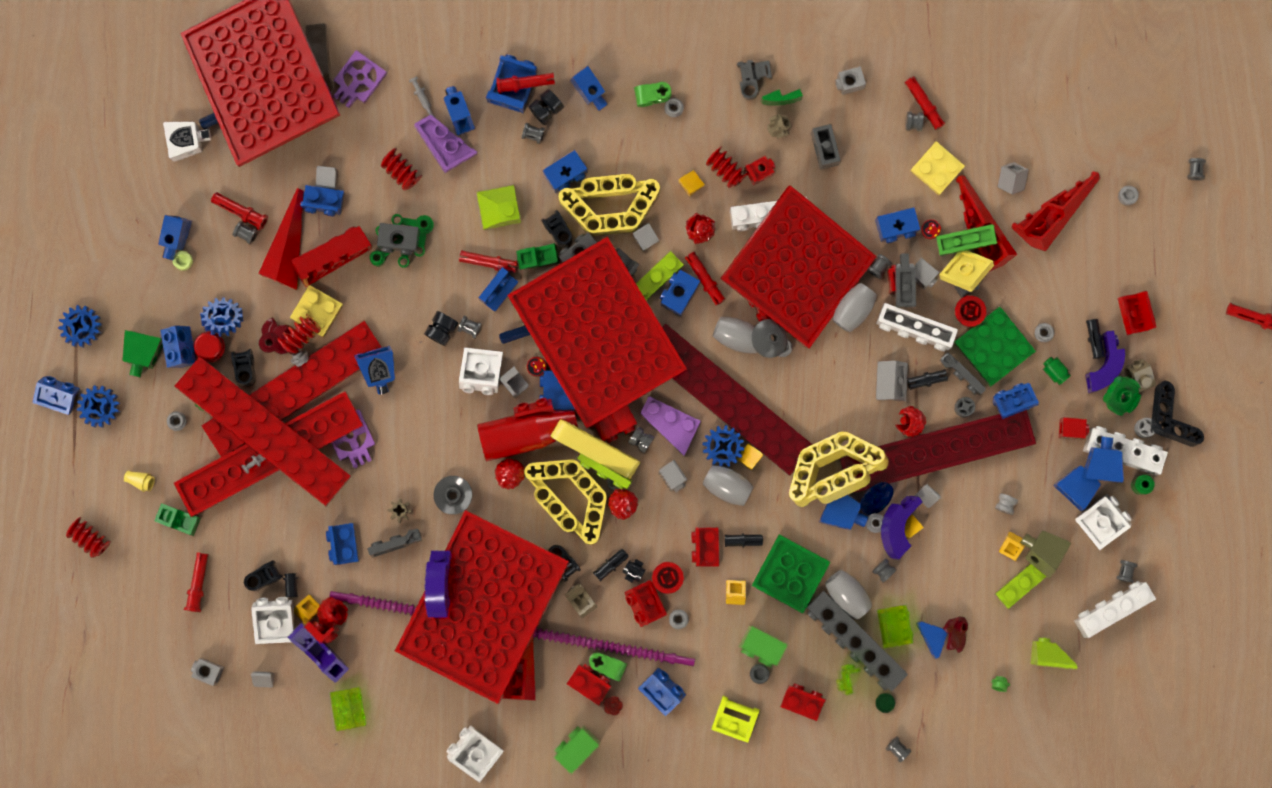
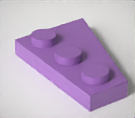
M432 115L414 124V127L444 173L464 163L478 153L466 145L462 139L451 133L446 126Z
M648 396L640 413L683 456L701 422Z

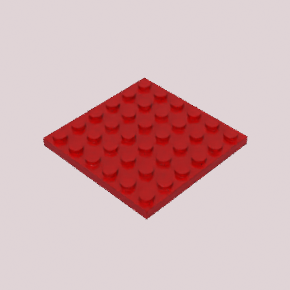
M788 186L720 279L767 317L780 325L802 345L810 349L834 316L839 302L847 292L855 287L877 256L795 188Z

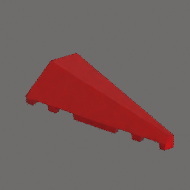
M1091 172V177L1083 182L1079 180L1075 183L1076 186L1068 192L1064 190L1041 205L1040 210L1034 214H1027L1025 216L1026 219L1019 224L1013 223L1011 225L1012 229L1031 247L1046 252L1100 180L1099 173Z
M960 175L956 178V182L960 186L961 195L959 196L965 208L963 214L967 230L994 225L998 244L974 249L975 254L993 261L994 266L990 270L993 271L1004 266L1017 253L965 175Z
M299 188L294 193L258 273L262 277L294 290L298 288V275L293 268L291 260L300 254L303 208L300 205L303 202L304 191Z
M533 637L502 699L536 701Z

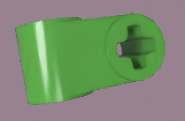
M666 82L643 84L634 87L637 107H647L667 102L671 98V87ZM660 89L666 91L664 96L661 95Z
M599 652L593 653L589 657V665L592 669L620 682L627 663ZM601 656L603 664H598L597 667L594 666L593 659Z

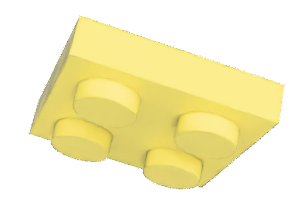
M936 141L910 171L935 193L940 195L965 166Z
M962 251L955 255L939 276L943 281L972 292L993 268L994 264L990 259L970 251Z
M310 285L290 318L301 324L302 322L299 317L302 316L306 319V314L310 315L321 328V331L316 334L324 338L343 304Z

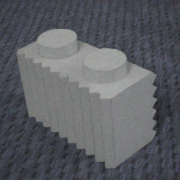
M675 460L659 470V475H661L665 484L668 485L667 488H670L669 491L675 490L677 493L686 487L685 482L687 478Z

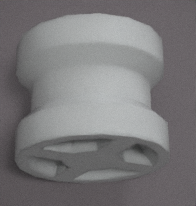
M1143 418L1136 422L1134 430L1137 436L1147 438L1155 434L1151 427V418Z
M1000 493V500L996 504L995 509L1013 515V508L1018 503V500Z

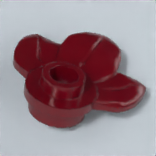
M274 318L268 319L261 328L262 336L259 339V348L265 353H288L280 345L277 338L280 337L284 340L283 332L290 334L288 328L292 326H277ZM270 340L272 342V345L267 346L265 344V341Z
M959 616L949 619L943 628L949 634L946 649H956L957 653H961L966 643L965 633L968 630L966 618Z

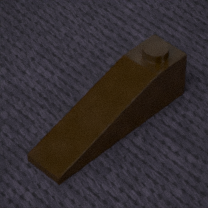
M326 24L306 25L307 40L333 97Z

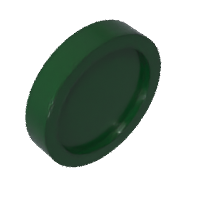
M882 693L876 698L875 705L880 712L889 713L895 707V700L892 695Z

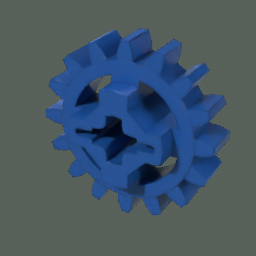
M225 297L221 301L215 298V303L208 301V307L203 306V312L200 313L201 324L205 327V331L211 330V335L218 333L219 337L222 336V333L229 336L230 331L236 333V327L241 328V322H243L242 308H239L238 303L233 304L232 299L228 302L225 301Z
M76 305V310L71 307L69 308V314L63 312L65 319H59L63 326H59L58 329L63 331L60 334L61 337H67L65 339L66 343L72 342L74 347L79 343V346L84 348L85 343L90 346L92 345V339L98 340L95 335L101 334L98 327H101L102 324L97 322L100 316H94V310L91 309L89 311L87 306H84L82 309L81 306ZM89 318H90L91 321H92V326H90V324H89V322H88V321H89ZM82 324L83 328L78 329L77 326ZM68 327H70L72 330L71 335L69 333Z
M93 386V391L87 388L86 395L80 394L83 400L77 401L78 404H81V407L77 408V411L82 412L79 417L81 419L86 418L84 423H91V426L95 428L97 424L101 428L104 427V423L111 425L110 419L116 420L117 417L114 414L120 413V410L116 409L120 402L115 401L118 396L116 394L111 395L113 390L108 389L106 391L105 386H101L100 390L98 386ZM96 394H104L107 397L100 399ZM97 403L102 404L100 405V411L96 409L98 407ZM97 414L101 419H93L91 416Z
M726 425L724 430L717 426L716 432L712 429L710 430L711 436L705 435V439L708 442H703L702 444L707 447V449L703 450V453L709 454L706 458L707 461L713 459L712 465L718 462L719 466H723L726 463L727 467H730L731 461L734 464L737 463L736 457L742 458L739 451H744V447L740 446V444L744 443V440L738 439L741 435L740 433L734 434L735 428L728 431ZM720 434H727L730 437L721 438ZM714 440L716 447L711 451L710 444ZM736 442V452L733 454L731 446ZM719 443H728L727 451L724 449L718 451L720 448ZM724 455L728 459H719L717 456Z

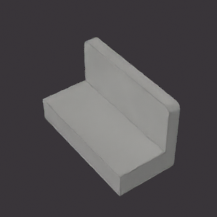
M880 361L877 363V400L906 401L908 363L900 361Z

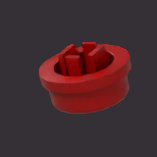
M973 295L961 298L956 303L954 309L957 321L966 327H975L981 324L986 316L984 302L979 297Z
M211 331L203 332L194 341L195 355L197 358L201 357L207 363L217 362L225 353V342L217 333L211 335Z
M663 562L654 569L652 582L661 593H674L683 585V571L675 563Z

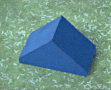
M917 622L916 624L933 658H939L947 633L942 628L925 622Z

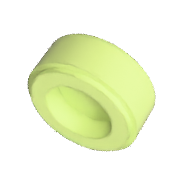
M178 251L175 253L173 264L177 269L185 271L192 266L193 258L186 251Z

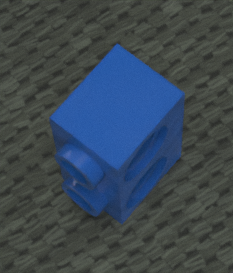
M172 326L160 330L167 368H184L193 365L196 361L191 327Z

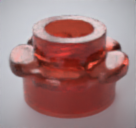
M611 696V698H606L604 701V711L607 714L615 716L622 710L623 704L619 701L618 697Z

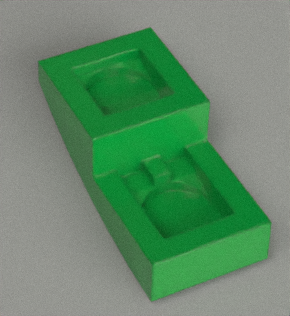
M779 89L762 96L761 103L770 106L787 105L801 101L803 95L801 90L798 89L782 96Z
M555 243L516 251L519 270L560 263Z
M161 503L154 521L194 536L201 518L197 516L191 517L187 512Z

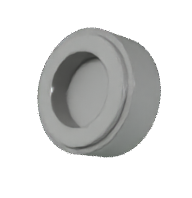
M1133 186L1123 187L1118 193L1120 203L1125 206L1134 204L1138 199L1136 188Z

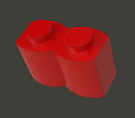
M627 405L596 423L595 427L602 441L611 443L618 439V434L624 432L626 435L634 431V426L637 425V422Z

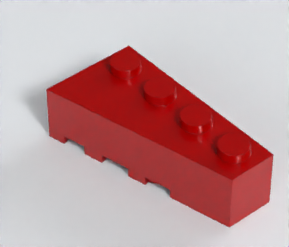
M353 226L347 229L344 234L331 238L328 242L291 261L294 270L306 288L372 250V246L361 227L355 228Z

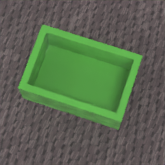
M749 626L738 647L742 648L741 653L751 658L757 656L760 663L771 667L772 664L778 665L787 644L753 626Z
M584 725L581 728L577 726L568 736L570 740L568 742L563 740L555 749L556 755L554 758L570 774L600 744V741Z

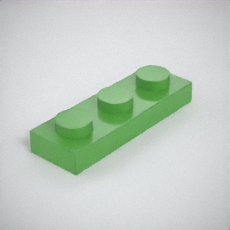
M993 224L936 236L940 256L998 244Z

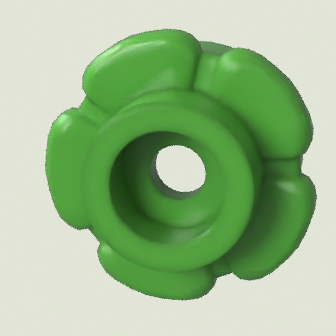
M996 676L995 679L991 680V688L993 690L1007 692L1008 687H1010V683L1007 682L1005 677Z

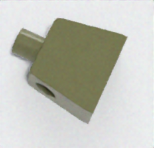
M1041 531L1037 538L1026 533L1020 542L1030 549L1025 557L1026 560L1049 579L1057 570L1071 545V542L1046 531Z

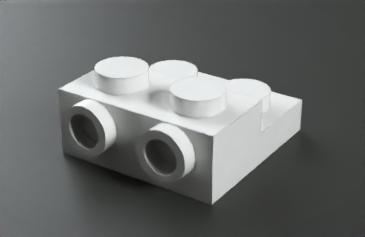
M464 348L459 389L466 393H473L474 390L482 391L484 395L498 393L503 352Z
M1106 494L1075 519L1099 550L1128 530L1132 525L1130 522L1132 520L1131 516L1126 511L1122 512L1118 508L1120 503L1113 495L1110 497Z
M278 597L276 601H268V598H259L256 602H253L251 609L255 644L291 642L288 636L294 631L293 600H288L287 597Z
M470 725L469 728L465 727L460 732L459 741L449 746L446 757L450 762L480 783L504 751Z

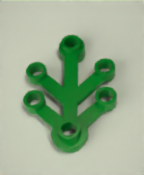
M399 214L393 215L391 221L395 225L419 227L418 248H422L423 252L421 254H414L417 257H423L426 252L424 248L426 235L434 228L433 220L427 215L419 216L417 219L403 218ZM399 217L401 221L400 223H394V219ZM423 221H426L428 223L427 227L425 228L421 227V223ZM379 226L376 228L377 235L379 231ZM403 236L395 237L398 238L394 241L395 244L403 242ZM379 250L373 251L369 257L370 262L374 266L380 267L391 253H384ZM401 254V257H399L398 264L401 268H407L410 265L409 255ZM375 255H380L379 261L374 260ZM402 259L407 260L406 265L400 264Z

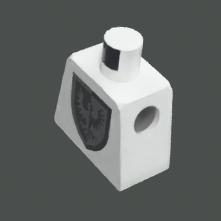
M195 122L163 123L169 158L173 162L202 152L201 142L211 140L209 129L199 131L198 125Z

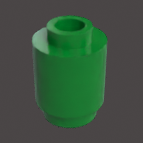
M1051 356L1043 363L1045 367L1042 370L1054 383L1057 382L1058 385H1061L1071 376L1068 372L1069 369L1058 357L1053 358Z
M1148 475L1137 476L1131 482V489L1137 495L1149 494L1155 486L1154 480Z

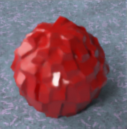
M695 213L686 221L685 228L689 236L688 238L693 240L694 244L708 242L715 235V221L704 214Z
M908 406L900 410L899 415H904V417L900 419L901 424L895 425L896 428L908 437H914L921 433L926 425V417L922 411L914 406Z
M505 459L497 464L494 471L498 485L508 490L518 487L525 478L523 464L513 459Z
M615 489L608 498L611 514L622 520L631 517L639 505L635 493L627 489Z
M329 597L320 604L317 617H319V622L325 628L330 629L337 624L342 625L347 621L348 608L341 600Z

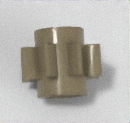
M779 114L769 118L771 123L768 124L767 129L771 136L779 139L790 134L788 129L791 128V123L786 116Z
M400 498L399 503L391 502L393 505L392 509H387V511L393 514L390 519L393 520L397 517L398 523H401L402 518L409 520L407 514L413 512L407 508L410 503L402 504V499ZM399 506L405 509L401 516L395 512L396 509H399Z

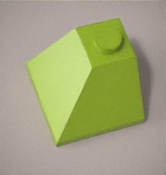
M514 185L476 192L484 230L521 223Z
M1038 638V641L1032 642L1031 664L1077 669L1078 665L1056 643H1050L1049 638Z

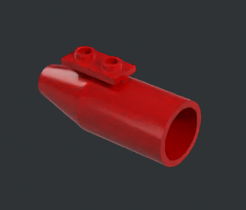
M547 398L538 399L530 404H518L517 407H513V416L477 424L486 462L542 449L556 442L557 440L552 438L551 434L560 419L578 427L574 411H554L552 400Z

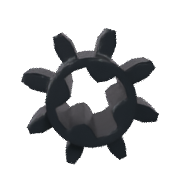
M637 559L634 562L629 560L622 573L626 574L624 579L631 583L634 580L639 582L646 571L642 567L644 563Z

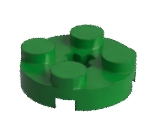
M1117 376L1109 386L1107 393L1103 396V402L1106 403L1107 408L1111 412L1119 416L1126 412L1131 413L1138 406L1141 399V394H1139L1140 384L1130 377Z

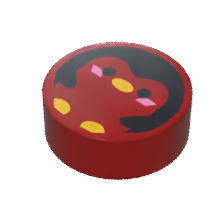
M927 220L921 227L923 237L929 240L935 239L941 232V226L935 220Z
M533 357L527 363V370L534 377L542 376L544 371H546V363L540 357Z

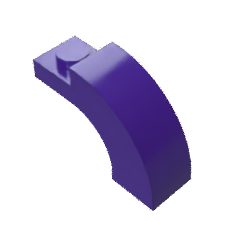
M1114 330L1106 331L1102 334L1105 348L1103 366L1098 371L1089 372L1085 375L1088 394L1107 387L1121 373L1125 361V348L1117 349L1119 339L1115 335Z
M909 495L902 499L900 504L892 503L883 517L881 525L882 544L887 555L892 559L899 560L912 546L905 536V524L908 517L923 502L918 496Z
M431 551L430 560L427 562L425 603L428 617H448L450 605L448 575L452 556L451 551Z
M302 623L288 636V639L311 658L333 682L336 683L349 670L342 659L326 643L320 644L304 628Z

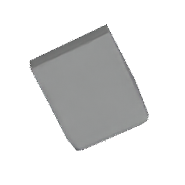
M317 166L316 187L335 189L338 170L334 167Z
M649 223L633 233V237L643 251L659 241Z
M928 484L924 485L915 495L923 501L922 503L927 508H930L941 498Z
M255 671L251 673L252 682L255 687H273V672Z

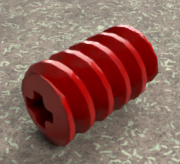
M721 146L708 158L706 165L710 166L713 164L712 172L718 170L716 176H723V183L729 181L727 184L728 188L736 187L747 177L748 173L742 175L743 167L736 169L738 162L736 161L731 164L730 162L733 157L725 158L727 151L721 153Z
M393 148L383 158L381 167L382 169L387 168L386 173L391 174L393 180L397 179L396 183L402 185V189L406 191L415 186L422 178V175L416 177L418 170L416 169L411 172L410 170L413 165L405 166L408 160L404 159L401 161L402 154L395 155L397 148Z
M306 314V319L302 316L299 317L302 322L301 324L296 321L294 322L296 329L288 328L290 334L283 332L284 340L280 337L277 338L280 345L290 354H297L299 352L298 348L302 349L304 343L310 342L309 337L314 338L315 332L319 333L321 331L318 323L308 314Z
M81 517L77 518L68 528L66 537L72 538L73 543L78 542L79 548L84 547L85 553L90 552L91 558L100 556L108 548L111 541L109 540L104 543V535L98 538V530L92 533L93 526L86 528L87 521L80 523Z

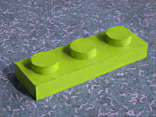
M671 251L636 283L646 301L672 277L674 272L677 273L684 266Z
M581 453L577 458L581 461L580 465L587 469H595L598 476L605 480L607 477L614 481L613 485L620 489L624 487L628 489L633 482L631 479L618 474Z
M1030 563L997 591L995 595L1009 609L1046 576Z

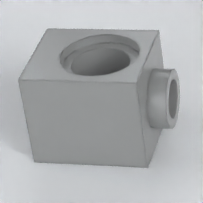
M861 66L839 72L837 79H835L837 90H841L842 95L862 90L866 86ZM852 78L854 80V84H846L845 79Z
M921 258L914 268L916 283L925 290L927 286L931 288L937 282L938 278L936 276L939 272Z
M200 658L192 665L191 672L193 674L191 677L215 686L224 667ZM204 666L210 668V674L207 677L202 674Z

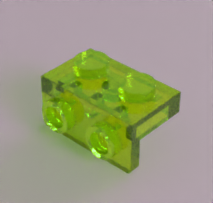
M907 605L877 610L883 648L913 644V631L910 626V614Z
M855 664L841 666L842 670L837 671L839 679H836L837 689L844 695L854 694L850 674L861 672L860 667H855Z
M360 687L329 692L336 731L366 726V716Z

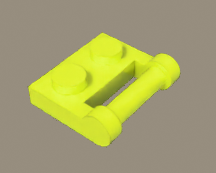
M722 696L711 730L748 743L760 709L755 707L753 709L728 700V697ZM725 707L751 716L749 722L723 713Z

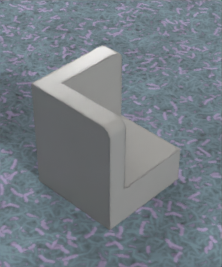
M1015 162L1002 166L998 188L1010 194L1023 191L1029 169Z
M515 367L499 378L514 398L529 387Z

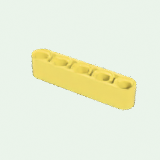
M563 419L559 420L551 434V437L628 479L632 478L640 465V461Z

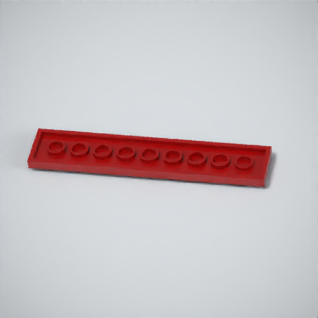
M363 321L310 355L309 360L303 365L291 367L249 394V396L282 421L360 371L354 355L382 347L367 323ZM214 418L201 425L221 457L245 445L242 440Z
M201 357L194 362L174 385L178 391L325 507L351 478V475Z
M346 391L285 423L318 450L364 426ZM245 444L174 482V485L190 516L193 517L280 470L265 459L260 463V467L254 465L248 470L249 473H246L242 465L246 466L253 461V455L256 457L259 454Z

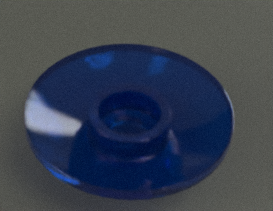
M880 482L872 486L862 497L860 503L862 512L866 515H871L882 511L893 497V487L887 482Z

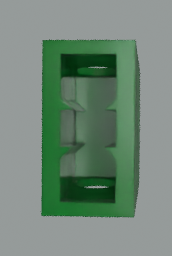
M125 330L122 360L125 363L132 364L130 376L141 378L143 367L154 368L163 347L162 338Z

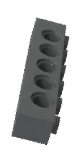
M824 591L807 606L809 610L807 614L814 621L818 619L823 624L821 628L828 635L832 633L837 638L835 642L842 649L846 647L851 652L849 656L856 663L860 661L865 666L863 670L870 677L874 675L879 680L877 684L884 691L887 689L893 691L908 675ZM825 609L832 611L833 616L830 620H825L822 616ZM839 623L846 625L847 629L844 634H839L836 630ZM853 637L860 639V646L857 648H853L850 644ZM869 650L874 653V659L871 662H867L864 657L865 653ZM883 664L888 667V673L884 676L879 673V667Z

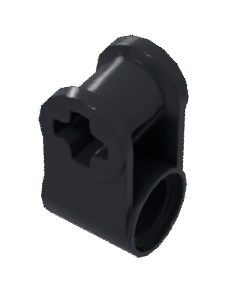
M556 210L553 215L547 219H542L541 222L557 245L565 248L572 244L573 237L563 217ZM567 234L569 238L567 241L562 242L559 240V236Z
M252 349L239 353L231 352L236 381L243 387H251L256 381ZM245 373H249V380L246 382H242V375Z
M553 545L548 551L551 552L552 549L559 548L562 551L561 558L570 562L567 568L572 566L562 577L565 581H568V577L576 571H581V569L562 546Z
M272 560L248 574L244 578V586L250 591H258L283 578V575L279 574L274 565L276 562ZM252 577H257L258 585L254 588L250 587L249 580Z

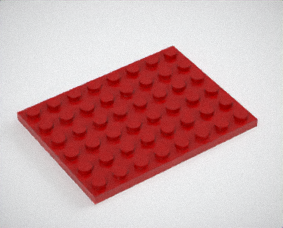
M243 0L180 33L238 167L341 116L290 0Z
M608 236L507 295L586 429L687 370Z
M465 510L445 551H451L452 555L448 575V594L450 599L448 617L427 616L424 591L395 652L496 704H500L570 562Z

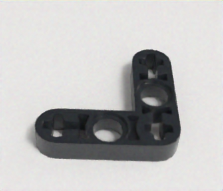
M1169 381L1157 384L1154 391L1152 430L1160 436L1190 447L1201 444L1204 441V434L1199 428L1172 419L1175 397L1173 384ZM1160 403L1165 405L1166 412L1161 410ZM1175 427L1180 429V436L1176 434Z

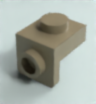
M1135 360L1126 366L1127 371L1132 375V379L1140 384L1141 389L1139 388V393L1156 386L1151 365L1145 360Z
M581 584L571 587L565 594V597L581 618H584L597 608V605Z

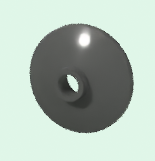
M771 319L760 321L754 327L752 344L761 356L774 358L785 350L787 335L780 325Z
M447 476L441 479L435 486L433 493L434 502L446 514L455 515L462 513L469 507L472 501V489L463 478ZM452 492L457 493V497L455 499L450 498V494Z

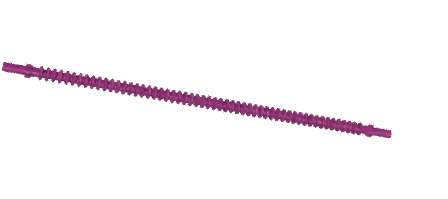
M331 591L329 596L346 601L349 604H360L361 607L363 605L366 608L371 606L372 609L377 607V610L379 608H382L383 611L388 609V612L390 610H393L394 613L399 611V614L404 612L405 615L410 613V616L413 615L416 609L414 604L409 606V603H406V605L403 602L398 604V601H395V603L392 600L387 602L386 599L384 601L381 598L376 600L375 597L373 599L370 596L365 598L364 595L358 596L353 593L345 594ZM542 628L536 629L533 635V639L538 637V640L543 638L544 641L549 639V642L551 640H554L555 643L560 641V644L563 642L566 645L571 643V646L574 644L577 647L582 645V648L587 646L588 649L593 647L594 650L596 648L599 651L604 649L605 652L609 650L610 653L615 651L616 654L620 652L621 655L626 653L627 656L631 654L632 657L649 658L650 661L652 659H655V661L660 660L661 663L667 661L670 664L678 663L694 666L695 659L677 656L675 653L667 654L664 651L660 653L659 650L655 652L653 649L637 648L636 645L634 647H631L630 644L625 646V643L620 645L619 642L614 644V641L609 643L608 640L603 642V639L598 641L597 638L592 640V637L587 639L586 636L581 638V635L575 637V634L570 636V633L565 635L564 632L559 634L558 631L554 633L553 630L548 632L547 629L543 631Z

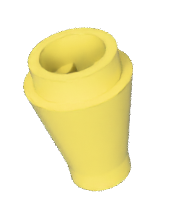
M127 471L124 475V482L145 492L152 490L155 478L150 473Z

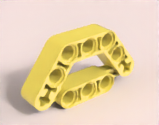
M631 174L584 179L580 188L562 189L558 197L561 206L591 236L628 233L638 230L660 193V185L654 179L636 181ZM629 180L633 185L630 188H625L622 186V183ZM610 182L614 187L611 190H605L603 185ZM591 184L595 189L592 192H586L584 187ZM652 186H654L655 192L651 191L648 199L646 197L648 193L647 187L651 188ZM638 193L627 212L596 215L582 200L583 198L591 199ZM565 195L567 197L571 195V201L574 203L573 207L568 200L564 201ZM640 201L645 202L647 205L643 210L636 207V204ZM578 208H583L586 213L583 216H577L575 211ZM635 218L637 220L636 225L629 226L626 223L627 219ZM610 220H616L618 225L615 228H610L607 223ZM591 222H597L599 227L596 230H591L588 225Z
M839 432L800 452L789 490L790 498L799 507L807 506L809 502L817 498L821 503H831L867 486L870 482L869 474L886 469L889 460L882 449L848 432ZM849 440L847 445H841L843 441ZM831 448V451L828 454H824V451L826 449ZM865 448L862 454H858L860 449ZM846 455L862 463L860 465H853L815 484L819 468ZM809 457H814L812 461L806 462ZM859 473H864L861 478L856 479ZM804 475H809L806 480H801ZM846 481L844 486L838 487L840 482ZM823 490H828L825 495H820Z
M576 460L528 464L524 473L528 480L536 487L534 497L565 532L571 533L575 531L586 544H595L599 540L607 501L605 491ZM569 464L577 465L578 470L575 474L567 472ZM552 465L558 467V473L554 476L549 475L547 472L548 468ZM541 466H544L546 476L542 477V473H537L535 477H532L531 474H528V471H531L532 467L539 471L542 470ZM588 478L591 481L590 486L585 489L580 486L581 479ZM570 479L588 499L584 525L575 518L543 481ZM543 489L547 490L549 493L548 498L540 500L538 492ZM597 492L602 493L604 496L603 501L600 503L593 501V495ZM554 504H559L562 507L561 512L557 515L551 512V507ZM593 511L600 514V519L597 522L589 520V514ZM567 518H571L575 522L574 527L571 529L564 527V521ZM587 523L592 526L599 525L598 529H593V534L596 535V538H592L591 541H588V538L585 537V534L590 532V527H586Z

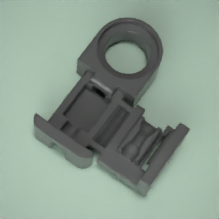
M748 60L746 63H737L742 76V82H740L742 96L747 100H753L759 93L757 79L760 80L761 77L769 78V80L772 79L770 62L768 60L755 63L754 65L753 60ZM747 86L755 88L753 95L748 96L744 93Z

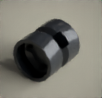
M547 89L540 95V100H535L528 106L533 115L543 125L552 119V114H558L564 108L563 103L550 89Z
M437 311L432 319L433 325L427 327L424 335L446 346L451 338L449 333L454 332L459 323L444 313Z

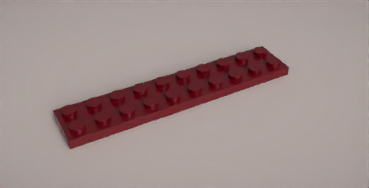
M665 323L662 328L687 368L686 371L672 378V380L730 428H735V432L740 433L741 437L790 476L796 469L800 452L813 444Z
M1025 410L1002 419L1000 414L877 446L884 451L889 460L887 468L869 474V484L850 494L1035 445L1036 440L1028 412ZM865 450L858 451V454H862ZM847 455L839 459L842 471L853 465L862 464ZM859 473L856 479L861 478L864 473Z

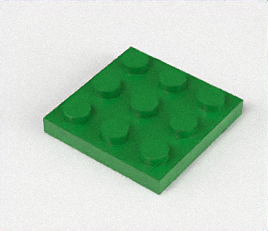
M998 307L985 317L981 324L971 328L954 342L989 387L993 386L1036 352L1001 307Z
M779 534L751 586L803 614L830 561Z

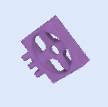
M356 50L334 79V82L340 87L333 97L338 99L343 94L340 102L343 104L349 99L346 103L348 108L353 105L356 99L365 104L385 78L387 72ZM355 61H364L366 63L361 70L351 66ZM372 68L376 70V82L368 78ZM346 72L353 76V81L349 86H346L344 82ZM363 74L364 79L359 81L357 75ZM360 85H365L369 88L365 92H355Z
M360 409L356 411L364 426L353 431V438L348 439L344 436L332 443L339 460L341 461L349 457L354 469L358 467L356 459L359 460L361 465L365 464L363 456H366L368 462L372 461L367 448L376 445ZM366 432L365 442L360 447L357 438ZM348 442L353 451H343L338 445Z

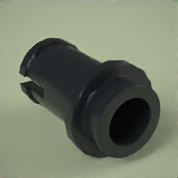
M296 573L284 574L285 597H298L297 579L299 578L296 577Z

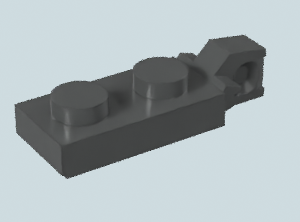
M909 253L900 255V264H896L895 268L896 307H916L914 264H909Z
M949 352L940 359L945 368H953L955 370L953 374L960 381L964 379L969 384L967 388L974 395L976 393L981 395L986 390Z
M419 529L409 530L403 537L396 535L391 537L390 541L384 543L382 541L374 542L371 544L372 547L367 548L371 557H377L422 541Z

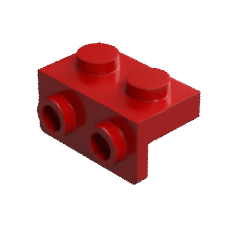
M1147 291L1117 298L1127 335L1146 332L1157 327Z

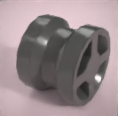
M908 111L906 130L916 129L921 132L923 128V112L913 114L911 111Z
M963 397L955 403L954 410L959 417L964 418L973 414L976 406L971 398Z
M886 558L872 572L878 574L883 583L897 569L891 567Z

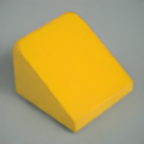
M694 170L678 180L689 196H692L705 186Z
M747 444L744 451L740 453L742 458L737 457L736 459L752 470L763 454L750 444Z
M913 514L908 517L905 524V536L907 539L924 528Z
M1009 532L999 552L1016 561L1025 545L1020 543L1023 538Z
M726 580V604L745 605L746 581Z
M308 595L295 606L294 614L304 624H307L317 615L320 605Z

